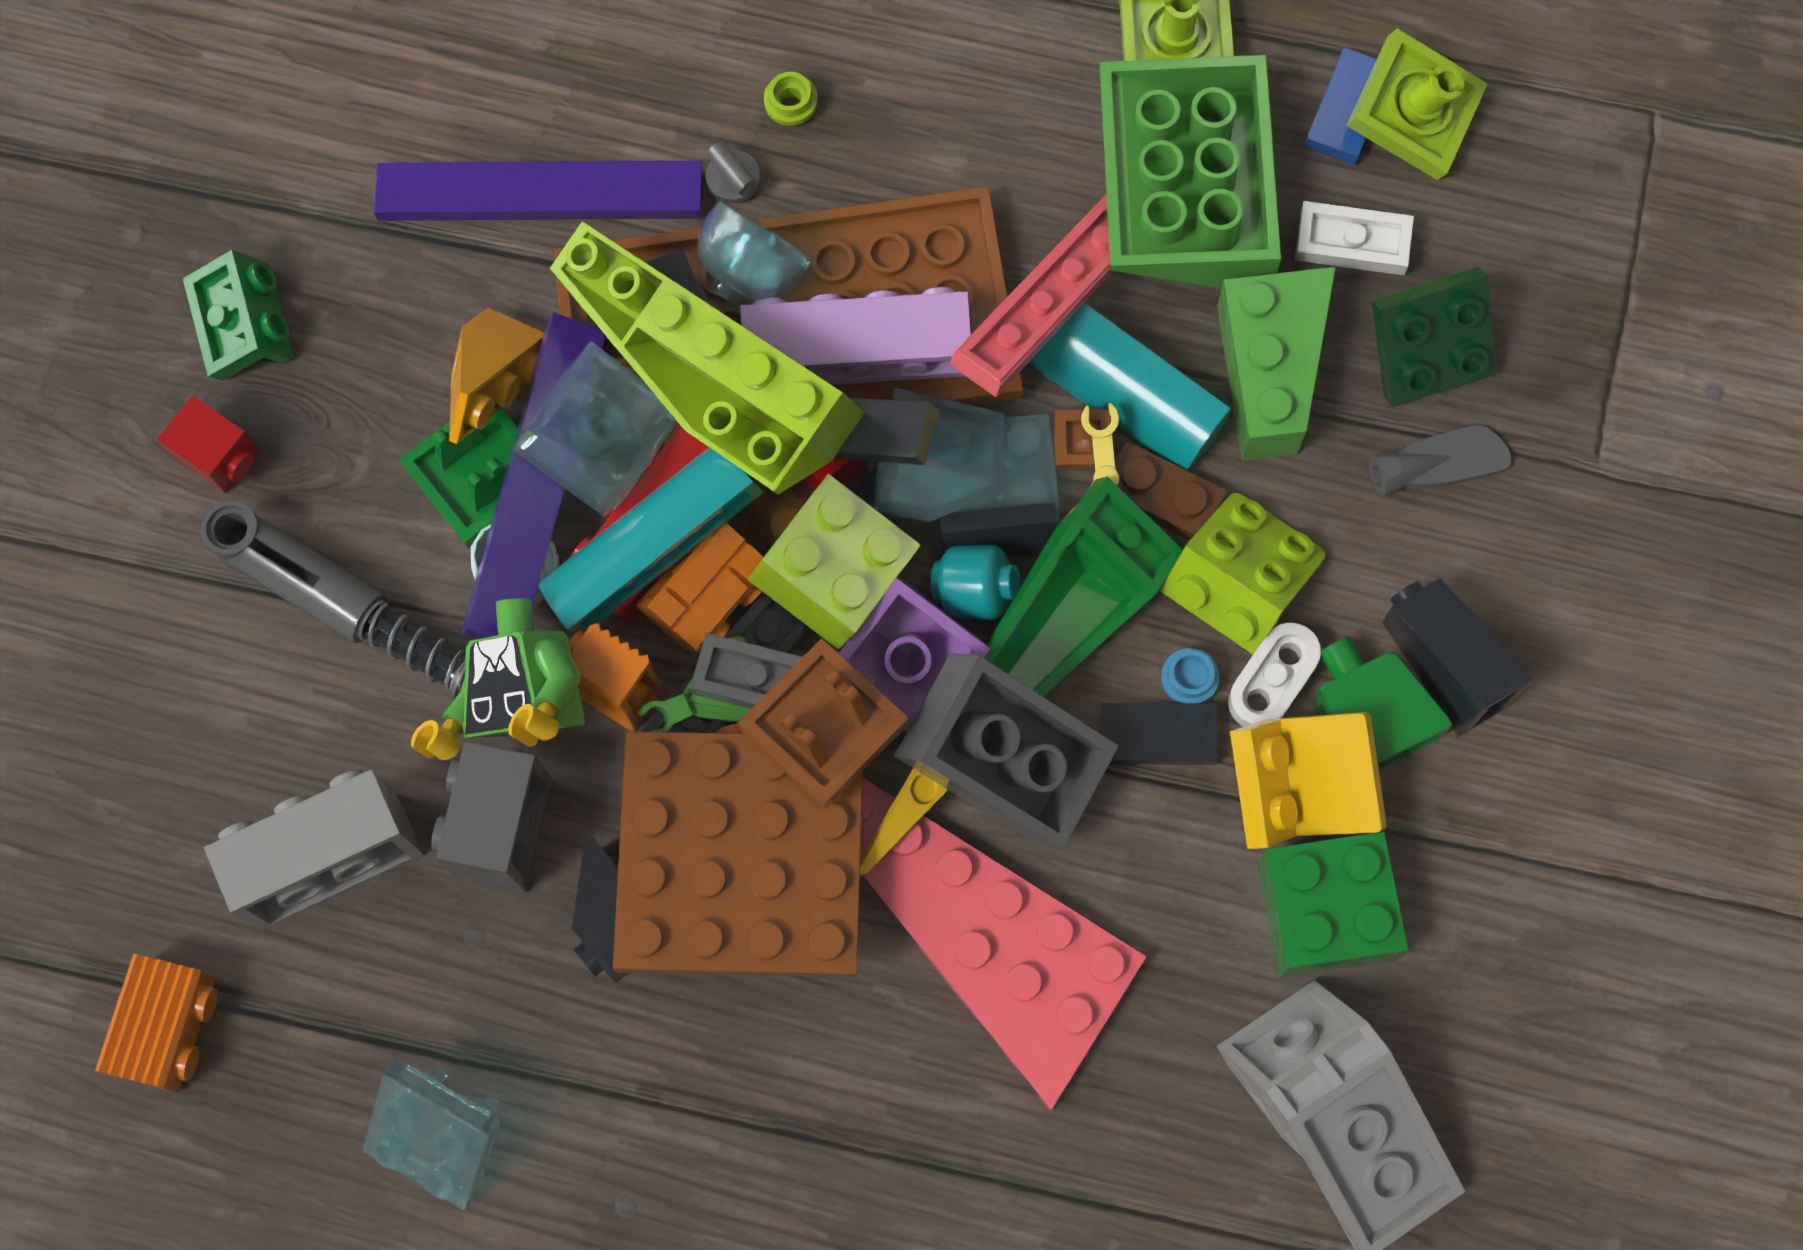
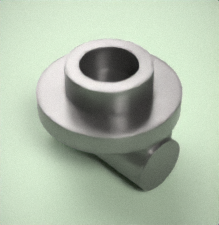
M719 141L709 148L707 157L711 161L706 169V182L710 192L717 199L727 203H738L750 198L757 191L761 178L759 166L755 159L744 151L730 150L723 141Z

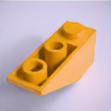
M491 308L485 309L462 326L451 374L450 442L458 444L474 430L483 429L494 414L503 407L509 408L517 396L530 386L544 332Z

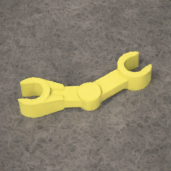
M1109 403L1111 423L1106 429L1096 430L1090 424V407L1086 406L1082 412L1081 422L1085 431L1092 435L1095 462L1093 479L1095 481L1098 478L1107 476L1118 485L1120 479L1115 466L1112 434L1119 425L1120 417L1118 411L1113 404ZM1073 509L1063 518L1061 522H1064L1067 519V517L1070 515Z

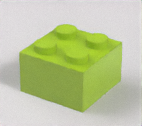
M827 474L747 580L839 650L857 632L920 547V544L834 477Z

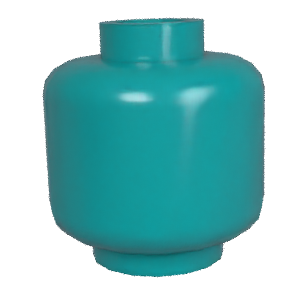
M957 545L950 547L944 553L942 559L934 563L931 571V593L934 602L937 605H942L944 611L956 620H993L1005 613L1010 599H1014L1020 589V574L1018 567L1010 565L1006 553L996 545Z

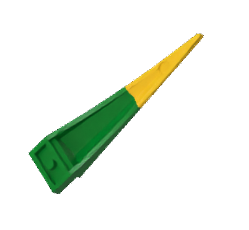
M1107 476L1096 479L1064 522L1058 523L987 643L990 650L984 656V659L1044 697L1103 641L1155 596L1168 578L1183 549ZM913 769L863 852L860 861V875L867 874L948 790Z

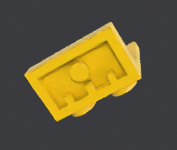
M1368 712L1265 719L1230 731L1247 849L1270 848L1296 836L1377 833L1386 828L1387 824L1372 720Z

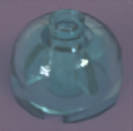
M720 199L706 217L699 233L697 247L701 265L714 278L709 288L738 306L743 297L754 302L771 297L782 298L790 293L798 284L812 262L808 256L772 231H768L760 226L755 220Z

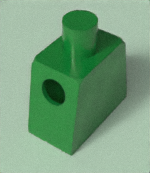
M1350 637L1340 639L1321 651L1320 657L1334 680L1320 687L1313 698L1317 715L1368 712L1372 720L1379 770L1441 739L1452 726L1447 715L1396 654L1388 652L1365 664Z

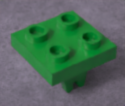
M503 409L494 414L483 429L474 430L458 444L449 441V421L398 459L402 467L468 549L471 548L481 529L492 523L518 430Z

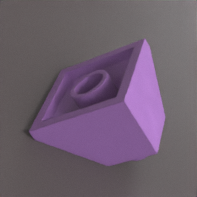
M898 575L839 654L857 671L877 675L878 684L876 688L909 718V724L903 729L907 732L950 653L979 655L984 658L990 647L955 618L947 614L943 608Z

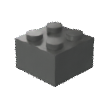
M464 742L461 758L454 757L452 759L446 778V791L452 794L446 816L440 815L436 820L431 847L433 851H437L436 860L458 880L527 893L553 784V779L535 755Z

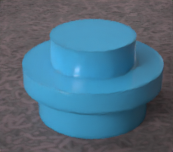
M1195 648L1180 649L1171 654L1163 665L1161 671L1162 687L1169 698L1176 703L1202 704L1213 696L1218 687L1219 670L1217 664L1210 655L1202 650Z

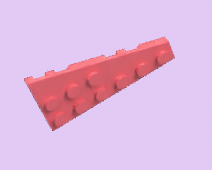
M864 778L862 790L861 856L895 800V797ZM922 816L867 874L862 876L1051 1111L1145 961L1146 956L933 821Z

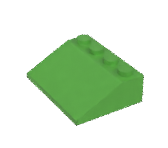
M1266 55L1100 62L1110 271L1213 288H1222L1224 279L1277 274L1281 261Z

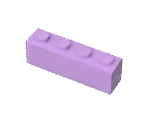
M935 287L925 290L922 294L901 296L893 291H876L868 294L866 298L843 299L834 294H822L812 297L810 301L786 302L783 299L771 297L759 299L753 305H740L742 327L831 385L965 377L964 374L952 367L950 362L953 353L971 335L968 291L955 292L951 288Z

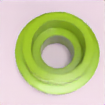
M784 72L777 75L767 85L764 92V106L767 114L775 122L786 126H795L806 122L813 116L818 105L817 91L814 84L808 78L796 72ZM788 97H796L800 100V103L793 106L782 104L783 100Z

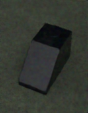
M593 837L584 844L572 923V929L581 939L582 943L575 947L574 951L594 977L605 971L616 983L627 974L613 970L618 868Z

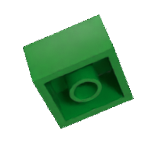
M1384 832L1265 849L1257 864L1279 978L1396 961L1408 951Z

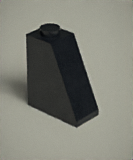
M1441 578L1424 588L1419 581L1414 582L1400 590L1390 599L1393 606L1382 623L1433 700L1447 715L1458 737L1507 709L1532 681L1525 668Z

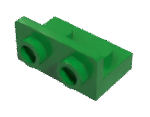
M230 250L183 278L208 377L224 381L262 358L285 363L293 358L289 341V326L283 317L276 292L277 281L267 262Z

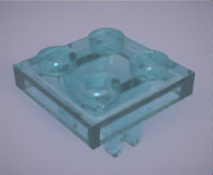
M396 1059L383 1073L362 1151L372 1156L385 1168L394 1169L423 1186L436 1198L446 1200L465 1211L478 1194L498 1132L501 1118L493 1113L497 1109L499 1102L488 1096L478 1106L442 1085L448 1075L447 1071L437 1066L426 1076L401 1060Z

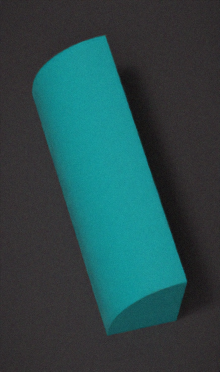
M1086 303L1072 315L1028 363L1084 405L1089 406L1090 409H1109V403L1113 404L1120 417L1118 430L1150 453L1190 472L1224 430L1231 409Z
M708 447L540 581L539 588L549 606L568 631L573 633L582 631L585 633L590 625L601 623L764 492L752 476Z

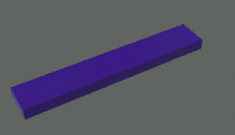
M701 160L377 163L373 213L378 221L702 219L703 165Z
M555 312L548 318L461 633L480 639L498 635L496 601L529 598L532 600L533 606L606 336L601 329Z

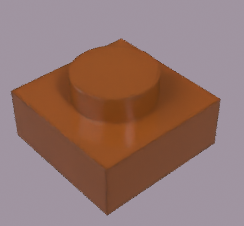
M1090 409L1091 426L1096 430L1106 429L1111 423L1109 409ZM1054 410V470H1095L1092 435L1085 431L1081 422L1083 410Z

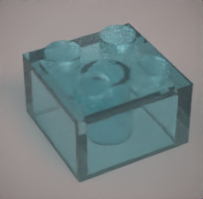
M590 341L571 361L510 449L605 517L625 500L677 420L640 377Z

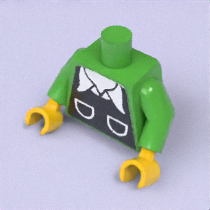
M516 598L495 602L498 635L469 641L466 646L465 678L458 696L442 715L443 725L441 726L436 721L429 720L421 724L413 734L411 746L426 758L436 756L440 760L454 758L460 748V740L456 737L458 733L464 734V738L512 736L528 747H533L539 739L545 741L556 736L561 728L585 725L578 688L581 682V671L572 657L568 636L563 631H534L531 599Z

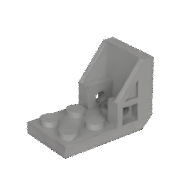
M1315 980L1217 1045L1227 1066L1279 1135L1304 1158L1354 1250H1383L1466 1192L1391 1051L1365 1019Z

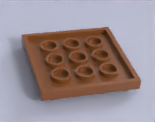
M626 732L613 970L621 973L857 977L863 771L825 809L746 734Z

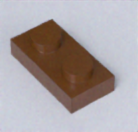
M1125 441L1115 460L1116 470L1120 479L1117 486L1156 524L1188 540L1194 537L1221 506L1227 490Z

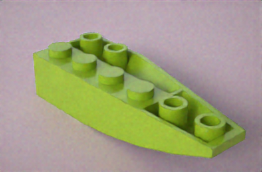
M583 221L550 267L551 271L683 429L777 494H780L831 462L865 414L843 392Z

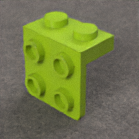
M1232 493L1187 543L1160 592L1254 655L1262 641L1266 639L1271 630L1276 626L1288 605L1319 568L1325 558V552L1320 546L1312 542L1308 536L1294 530L1264 510L1257 502L1248 499L1242 494Z

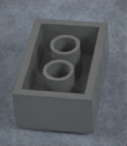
M950 653L894 757L1029 841L1063 850L1114 756L1118 745L981 656Z

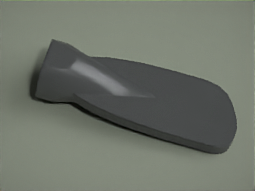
M1475 425L1428 437L1408 445L1398 453L1383 452L1372 455L1369 459L1368 469L1376 493L1379 496L1393 494L1403 487L1425 488L1445 486L1502 473L1511 464V454L1504 441L1488 427Z

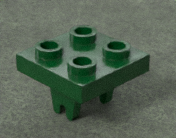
M1479 267L1372 300L1383 394L1392 407L1497 374L1488 276Z

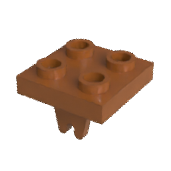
M821 638L738 722V726L744 734L826 809L909 724V718Z

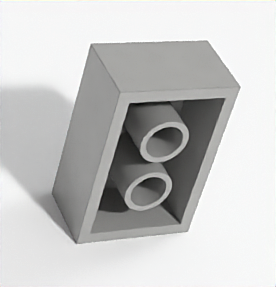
M362 769L351 770L331 780L329 783L330 789L310 798L307 795L289 798L278 804L274 808L275 814L255 824L252 821L239 822L222 830L218 834V841L203 848L230 913L264 931L424 856L398 794L372 769L363 772Z

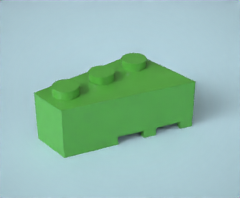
M1336 267L1224 279L1217 310L1242 461L1297 455L1307 431Z

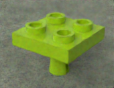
M1119 0L1123 61L1234 56L1229 0Z
M1397 28L1387 36L1346 126L1432 178L1439 180L1448 174L1488 83Z

